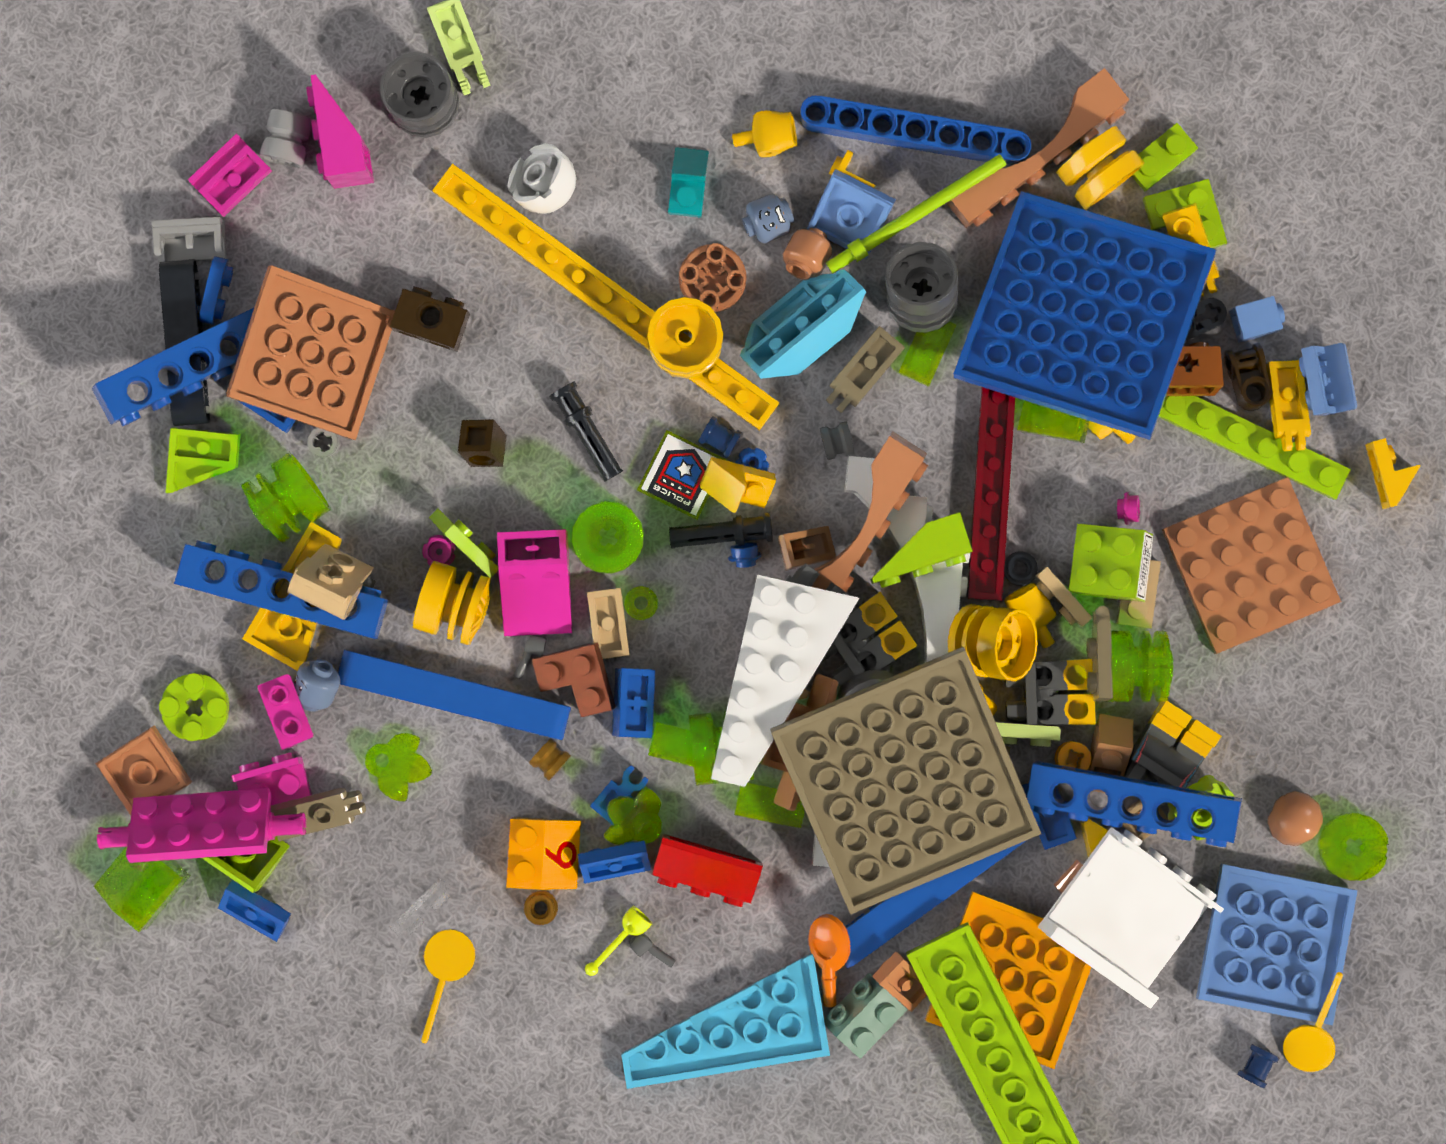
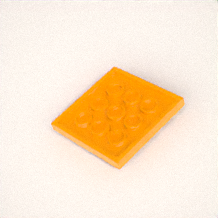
M972 891L959 926L967 922L969 923L1039 1063L1055 1069L1091 966L1052 940L1038 928L1044 918ZM930 1003L925 1021L943 1027Z

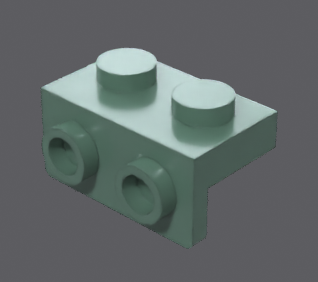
M868 973L862 980L857 982L851 992L824 1019L825 1025L834 1036L860 1059L908 1010L872 977L871 973Z

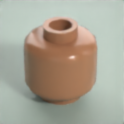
M817 228L797 230L792 235L783 252V261L786 264L787 271L802 280L819 276L826 266L825 262L829 261L832 255V246L827 240V235Z

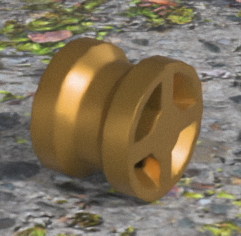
M550 738L529 761V764L532 767H539L543 771L544 777L550 781L571 755L567 751L559 750L556 746V741Z

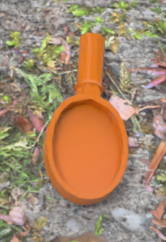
M824 914L815 919L810 926L808 941L815 962L822 968L823 1005L825 1007H834L837 1004V976L835 973L845 965L849 958L850 938L846 927L837 917L831 914Z

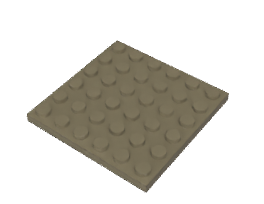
M964 647L770 729L850 915L1041 834Z

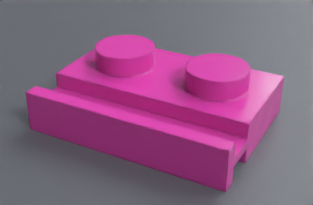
M236 133L188 181L225 217L272 170Z

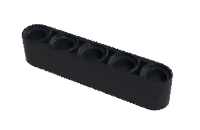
M195 259L159 263L165 350L203 332L202 322H199L200 313H198V306H201L199 279L195 280V273L198 272ZM200 355L190 356L189 363L194 370H205L206 362ZM167 370L168 386H173L175 384V375L170 370ZM207 379L201 381L203 386L201 389L187 396H184L182 391L170 396L172 401L170 403V412L174 426L206 424L210 422V413H206V406H209Z

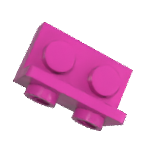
M289 674L257 685L282 750H287L297 746L298 743L313 738L314 734Z
M291 752L272 757L273 764L260 767L258 761L239 766L240 773L231 776L232 781L237 783L238 790L269 788L272 795L271 805L312 795L302 757L293 758Z

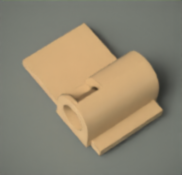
M324 544L311 558L307 557L295 569L287 592L345 620L357 600L363 585L362 583L372 573L374 567Z

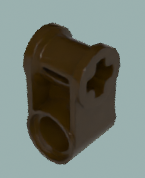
M1255 343L1252 345V348L1233 352L1231 349L1225 350L1226 368L1232 381L1238 405L1247 411L1260 409L1270 400L1272 395V387L1266 369V359L1260 343ZM1248 386L1256 387L1260 391L1261 399L1259 402L1251 401L1247 397L1246 389Z

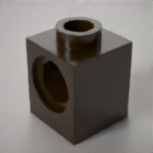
M494 419L462 420L458 453L470 467H503L507 435Z

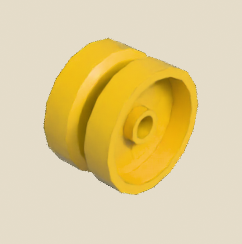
M1117 126L1111 127L1098 137H1094L1084 144L1056 172L1066 186L1075 185L1084 178H1088L1075 194V198L1085 210L1098 203L1123 184L1145 164L1135 150H1128L1117 158H1113L1126 142L1125 136Z
M682 297L668 301L657 309L649 323L647 338L651 357L661 370L671 376L687 379L702 375L714 366L721 354L723 331L719 317L710 306L698 299ZM686 332L687 336L692 334V339L687 343L681 342L680 333Z

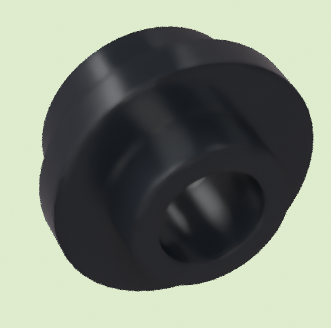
M1018 551L1006 558L1004 575L1009 582L1015 585H1025L1035 578L1038 566L1031 554ZM1017 562H1022L1026 565V572L1023 575H1018L1014 571V565Z

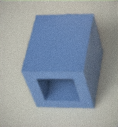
M1274 296L1235 306L1229 311L1238 343L1277 333L1283 329L1282 323L1285 322L1283 307L1280 303H1276Z

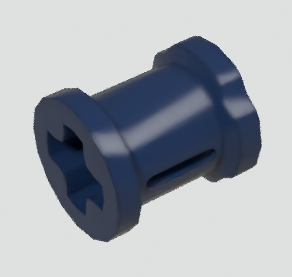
M712 416L698 443L702 445L707 443L723 452V457L728 459L742 432L739 430L734 432L717 422L716 417Z
M1251 1044V1055L1244 1069L1239 1070L1237 1075L1265 1089L1267 1085L1265 1080L1273 1063H1278L1280 1058Z

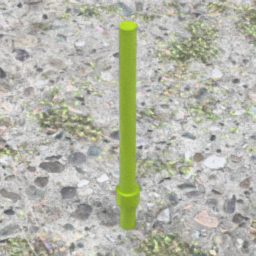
M998 154L861 241L857 238L847 245L848 249L825 262L830 272L833 274L854 260L856 262L861 261L869 256L868 252L1002 169L1006 166L1003 157Z

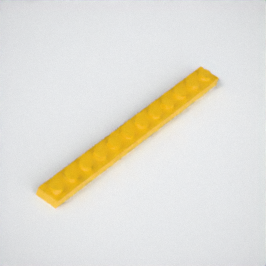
M452 164L432 190L434 194L650 351L647 335L649 323L655 311L457 166ZM684 332L680 333L681 342L687 343L692 339ZM719 358L714 366L702 375L687 378L758 431L761 430L779 405L777 400Z

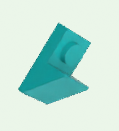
M675 147L668 214L702 218L709 151Z

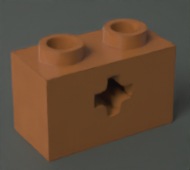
M1196 342L1189 346H1183L1166 396H1215L1224 385L1220 346H1209L1206 342Z

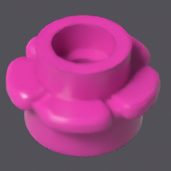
M1129 492L1124 493V499L1117 500L1118 519H1124L1125 525H1129L1130 522H1139L1140 520L1139 495H1129Z
M434 535L429 538L427 544H424L422 554L428 560L429 566H431L433 561L450 565L454 561V551L456 548L449 538L445 539L442 535ZM437 549H442L441 555H437Z

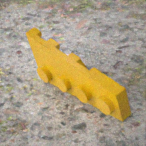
M311 521L282 571L294 574L296 567L307 557L311 558L324 544L339 550L342 539ZM287 579L278 581L275 586V593L279 598H285L289 595L287 591L290 583ZM260 608L242 639L298 671L300 665L307 660L317 623Z

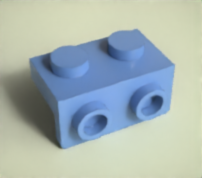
M1338 343L1324 347L1310 346L1301 348L1302 357L1299 358V367L1303 377L1307 378L1309 390H1306L1305 398L1309 410H1313V415L1326 416L1355 410L1357 408V401L1346 345Z

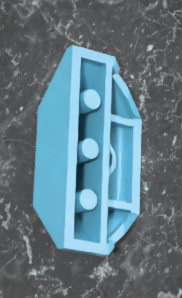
M845 269L837 271L836 274H823L803 280L752 322L745 347L740 354L741 358L761 379L799 375L851 332L866 293L865 289Z

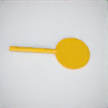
M456 930L438 932L431 937L425 947V965L429 972L438 978L439 981L421 1038V1042L424 1044L428 1042L445 982L463 978L470 972L475 962V949L471 940L465 934Z
M1337 972L1315 1025L1295 1027L1289 1031L1284 1039V1056L1292 1066L1306 1072L1319 1071L1326 1068L1334 1059V1040L1321 1027L1342 980L1343 974L1341 972Z

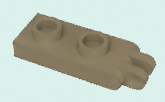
M879 326L829 385L834 391L826 401L831 405L841 395L844 400L836 408L840 413L849 404L856 407L905 347Z
M1100 606L1093 612L1092 638H1087L1086 644L1087 658H1092L1093 672H1088L1087 689L1089 693H1093V701H1108L1113 698L1111 623L1109 609L1106 606Z
M338 788L271 805V812L275 816L304 813L306 828L303 829L306 830V834L352 823L355 820L354 816L366 812V806L364 802H359L363 799L361 791L356 790L347 793L345 788ZM283 835L277 836L278 841H282L302 835Z

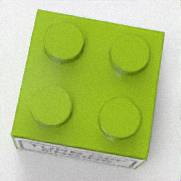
M1077 523L1069 592L1084 596L1145 602L1153 534L1145 530Z

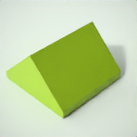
M275 836V840H270L267 843V853L205 857L202 859L254 893L261 890L290 845L284 841H278L277 836Z

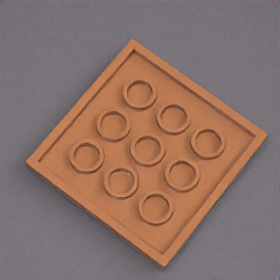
M268 266L225 396L342 437L356 440L392 331L390 325L395 311L275 266Z
M1288 477L1162 529L1214 654H1218L1341 602Z

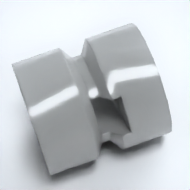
M272 109L266 127L272 135L265 137L259 156L272 163L302 168L306 156V148L301 142L310 139L312 119L294 112Z

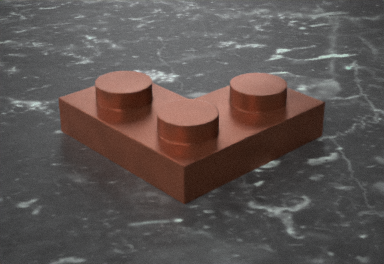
M598 642L532 659L540 692L572 685L580 717L611 711L616 708Z

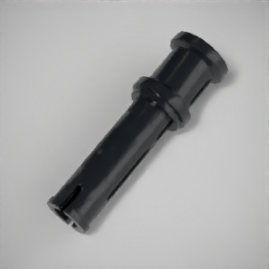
M574 381L560 388L549 397L552 401L557 402L566 418L564 420L566 426L575 429L588 454L601 473L604 482L623 472V470L618 465L605 440L590 417L593 415L590 406H585L576 390L577 384Z
M764 512L763 516L748 518L736 515V517H733V521L669 527L671 549L735 541V544H739V546L745 545L746 541L766 539L767 542H773L770 512Z

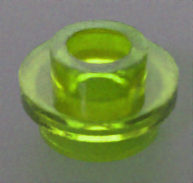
M638 586L627 593L624 607L632 618L646 620L657 611L658 599L650 588ZM638 597H645L648 601L647 607L643 610L635 607L634 602Z

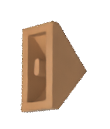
M829 526L783 534L777 538L786 571L800 568L805 563L812 565L832 560L836 557Z

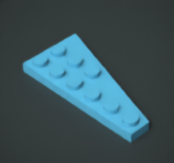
M813 954L806 955L624 1051L621 1056L627 1089L830 1056Z

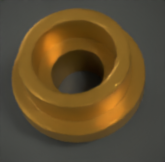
M536 891L530 894L524 903L525 916L535 925L550 923L558 912L557 900L546 891ZM542 901L547 904L548 909L545 914H538L535 911V904Z

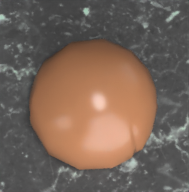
M1297 791L1287 793L1276 800L1268 816V825L1272 836L1282 844L1298 846L1312 840L1318 834L1323 822L1319 803L1307 793Z

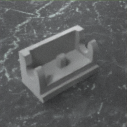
M220 217L151 221L154 255L158 256L159 263L195 259L196 261L213 260L214 256L227 259L225 222Z

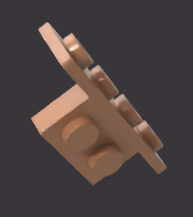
M817 674L807 704L803 705L796 702L785 722L834 702L837 696L838 681ZM773 740L760 764L783 771L774 803L787 810L795 811L800 798L775 740Z

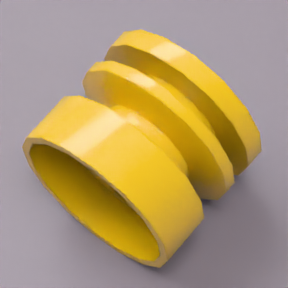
M433 561L419 595L413 619V628L436 635L442 623L446 622L448 623L447 639L454 640L459 628L462 627L460 643L470 645L475 634L481 628L490 600L489 587L491 578L481 575L475 589H473V572L468 571L461 584L455 583L456 567Z
M975 604L962 607L955 615L949 629L947 641L948 653L961 647L965 648L976 676L1007 681L1022 679L1029 672L1035 660L1038 645L1037 629L1033 618L1026 611Z

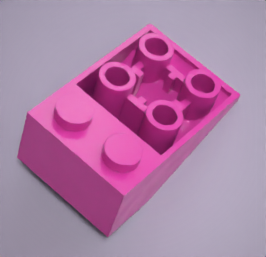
M316 74L310 75L312 86H307L306 89L309 106L313 107L317 118L311 120L314 140H318L319 147H321V153L316 154L319 174H323L324 180H328L334 189L374 183L370 151Z
M562 529L498 532V568L504 636L572 633L568 531Z

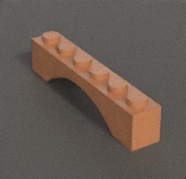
M1105 68L1077 89L1064 126L1046 147L1023 162L998 170L947 202V205L965 228L973 223L976 227H979L993 216L990 211L999 203L1003 207L1008 205L1020 195L1017 189L1027 182L1031 187L1046 175L1043 169L1054 162L1056 166L1060 165L1073 154L1070 148L1079 141L1084 145L1099 134L1096 128L1105 121L1112 125L1126 113L1123 108L1130 99Z
M892 431L871 464L873 478L872 502L865 524L857 537L844 551L834 559L814 568L820 575L811 587L826 590L832 582L847 592L855 579L850 576V573L856 564L862 568L873 550L868 548L874 536L878 539L882 538L891 524L886 519L893 508L899 511L908 498L909 493L904 491L911 479L918 482L928 467L923 462L927 455L925 451Z

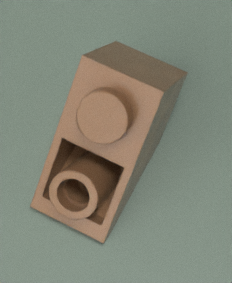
M1099 714L1090 749L1092 759L1088 770L1124 777L1133 750V719ZM1098 789L1093 790V791L1105 793V792H1103L1102 790H1098Z

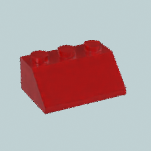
M664 834L652 875L658 877L657 883L677 888L678 883L691 886L690 892L710 898L712 892L724 896L723 902L743 907L744 902L750 904L752 902L763 864L757 860Z

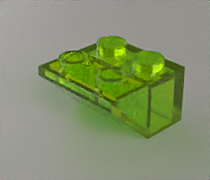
M125 847L94 887L113 912L135 930L141 932L149 928L191 875L173 860L129 863L126 857L127 847Z

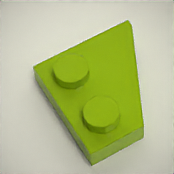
M179 427L170 428L165 493H173L238 468L241 434Z
M439 508L429 517L430 520L491 578L499 570L498 566L492 561L496 554L482 541L476 545L469 538L473 532L459 519L453 523Z

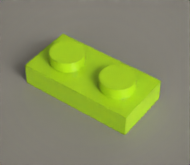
M1176 123L1138 154L1145 164L1132 177L1146 192L1197 151L1198 147L1182 127Z

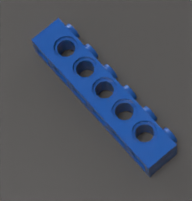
M254 308L95 383L91 389L109 423L113 425L120 421L123 427L141 418L139 411L150 406L153 411H156L172 403L170 396L182 391L183 395L187 396L203 387L201 381L211 376L214 381H218L232 374L233 370L231 367L236 365ZM222 340H229L234 343L236 347V354L234 356H227L222 353L220 349V342ZM200 355L206 362L205 370H194L189 363L190 356ZM160 370H170L175 375V384L173 386H166L160 382L158 378ZM132 384L141 386L145 393L144 400H132L127 394V387Z
M198 540L195 546L185 544L174 582L176 585L378 639L388 604L387 599L380 598L381 590L362 586L356 600L357 611L352 616L342 620L318 607H312L308 602L290 593L285 598H279L275 593L277 582L287 579L290 583L293 573L281 570L282 563L263 558L261 565L248 561L249 554L231 549L228 556L216 553L217 545ZM221 561L225 568L224 575L218 580H213L209 574V568L214 562ZM254 570L258 576V582L255 587L246 589L242 584V577L247 571Z
M1035 761L1032 764L1027 794L1029 805L1034 806L1033 811L1037 813L1054 815V811L1058 810L1068 812V818L1079 821H1088L1089 816L1102 819L1103 825L1122 828L1123 823L1137 825V831L1148 834H1157V829L1170 831L1172 838L1191 841L1192 836L1206 838V844L1218 847H1226L1227 842L1234 843L1242 798L1041 761ZM1066 783L1073 789L1072 800L1063 801L1058 798L1056 794L1058 784ZM1098 789L1105 792L1108 797L1107 805L1104 807L1094 806L1090 801L1091 791ZM1128 796L1139 798L1142 802V811L1136 814L1128 812L1124 807L1125 798ZM1164 802L1173 804L1177 809V817L1172 820L1163 819L1158 812L1159 805ZM1197 809L1209 811L1212 815V823L1208 826L1197 825L1193 820V812Z

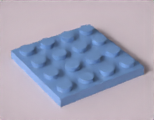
M1221 864L1215 892L1217 896L1214 902L1224 910L1220 913L1215 908H1212L1196 998L1316 1022L1336 973H1343L1358 890ZM1340 984L1323 1024L1333 1025Z

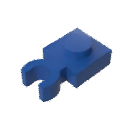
M633 765L625 769L622 776L623 782L620 786L611 780L590 805L592 809L615 828L638 802L631 796L633 791L643 789L648 783L646 776L638 784L630 781L629 775L635 768Z

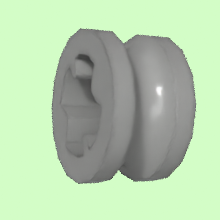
M319 428L314 429L307 439L310 451L321 458L333 456L340 446L337 434ZM324 433L325 437L332 438L333 442L332 445L328 444L330 449L323 452L322 448L315 447V439L320 440L317 436Z

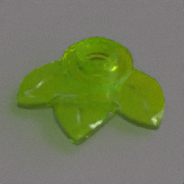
M409 733L397 734L387 744L380 743L372 746L365 756L366 768L372 775L378 778L380 791L396 801H407L408 783L422 781L432 774V769L427 760L415 753L420 743V737ZM379 754L387 755L389 759L387 766L380 767L377 764L376 758Z
M645 787L638 793L635 799L629 796H619L611 800L607 806V813L614 824L606 830L604 838L616 845H622L632 840H645V843L655 841L662 831V821L658 815L661 801L658 795L652 789Z

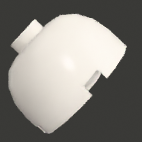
M544 143L531 148L529 151L532 155L525 161L520 158L515 163L509 175L507 186L508 191L513 194L512 198L523 208L530 212L547 214L558 210L569 201L574 192L577 178L574 166L569 158L555 145Z

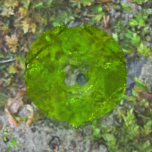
M1353 812L1340 814L1331 819L1324 826L1317 845L1320 859L1330 873L1349 881H1362L1374 877L1384 867L1388 857L1386 854L1389 843L1388 836L1379 822L1372 817ZM1349 839L1353 841L1359 839L1361 841V844L1358 846L1361 851L1359 855L1356 856L1354 853L1347 854L1345 849L1348 847L1346 842Z

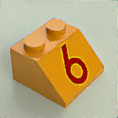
M512 817L510 819L506 888L537 890L577 889L581 821Z

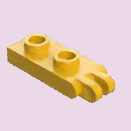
M1196 203L1163 213V219L1170 236L1211 248ZM1215 259L1206 281L1210 294L1217 292L1214 279L1220 277Z
M1299 360L1268 362L1266 369L1272 387L1270 408L1274 437L1276 439L1281 438L1283 451H1292V438L1295 440L1297 451L1305 450V437H1310L1311 427L1305 398V380L1300 371Z

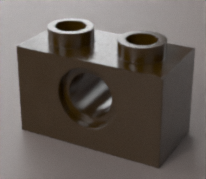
M413 286L412 291L402 289L390 328L394 332L458 352L470 316L468 310L463 309L465 303L449 297H445L444 302L431 298L432 292ZM431 309L438 310L440 312L439 321L432 326L425 325L423 323L425 312Z

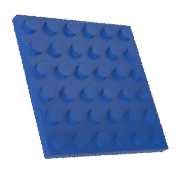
M1021 191L953 373L954 378L1150 440L1214 261L1216 249Z

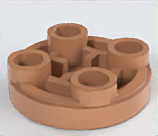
M719 243L700 246L689 253L681 265L679 271L680 289L684 297L698 299L710 306L714 312L727 310L735 305L744 293L746 286L744 264L734 251Z

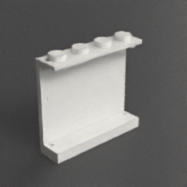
M1110 827L1041 921L1038 928L1052 940L1151 1009L1159 998L1148 989L1207 907L1210 909L1213 907L1220 913L1224 909L1213 901L1217 895L1201 883L1197 888L1189 884L1193 877L1175 865L1171 871L1164 866L1168 859L1150 847L1148 852H1145L1139 846L1143 841L1126 829L1121 834Z

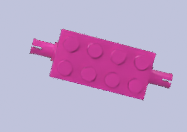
M269 788L133 798L131 819L128 826L99 827L98 833L101 834H97V844L99 849L127 847L126 857L129 863L267 853V843L270 840H275V836L305 835L306 830L303 828H306V817L304 813L275 816L271 812L272 795Z

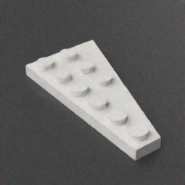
M757 575L711 779L743 787L746 786L774 740L770 729L785 722L859 600L858 597Z

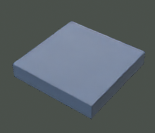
M835 169L807 229L817 228L827 235L828 240L848 249L847 245L857 238L861 241L883 227L896 199Z

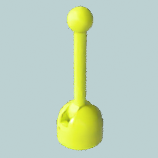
M633 905L623 916L622 925L624 930L594 962H590L585 966V973L587 975H596L598 967L629 934L633 936L641 935L652 925L651 920L636 906Z

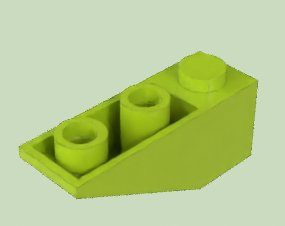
M960 512L927 522L870 579L871 584L880 582L881 588L900 583L899 576L912 572L914 578L934 572L932 565L944 561L947 567L966 562L965 555L973 551Z

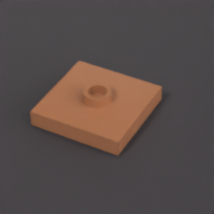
M155 725L95 763L130 815L133 798L174 795L192 783V780Z

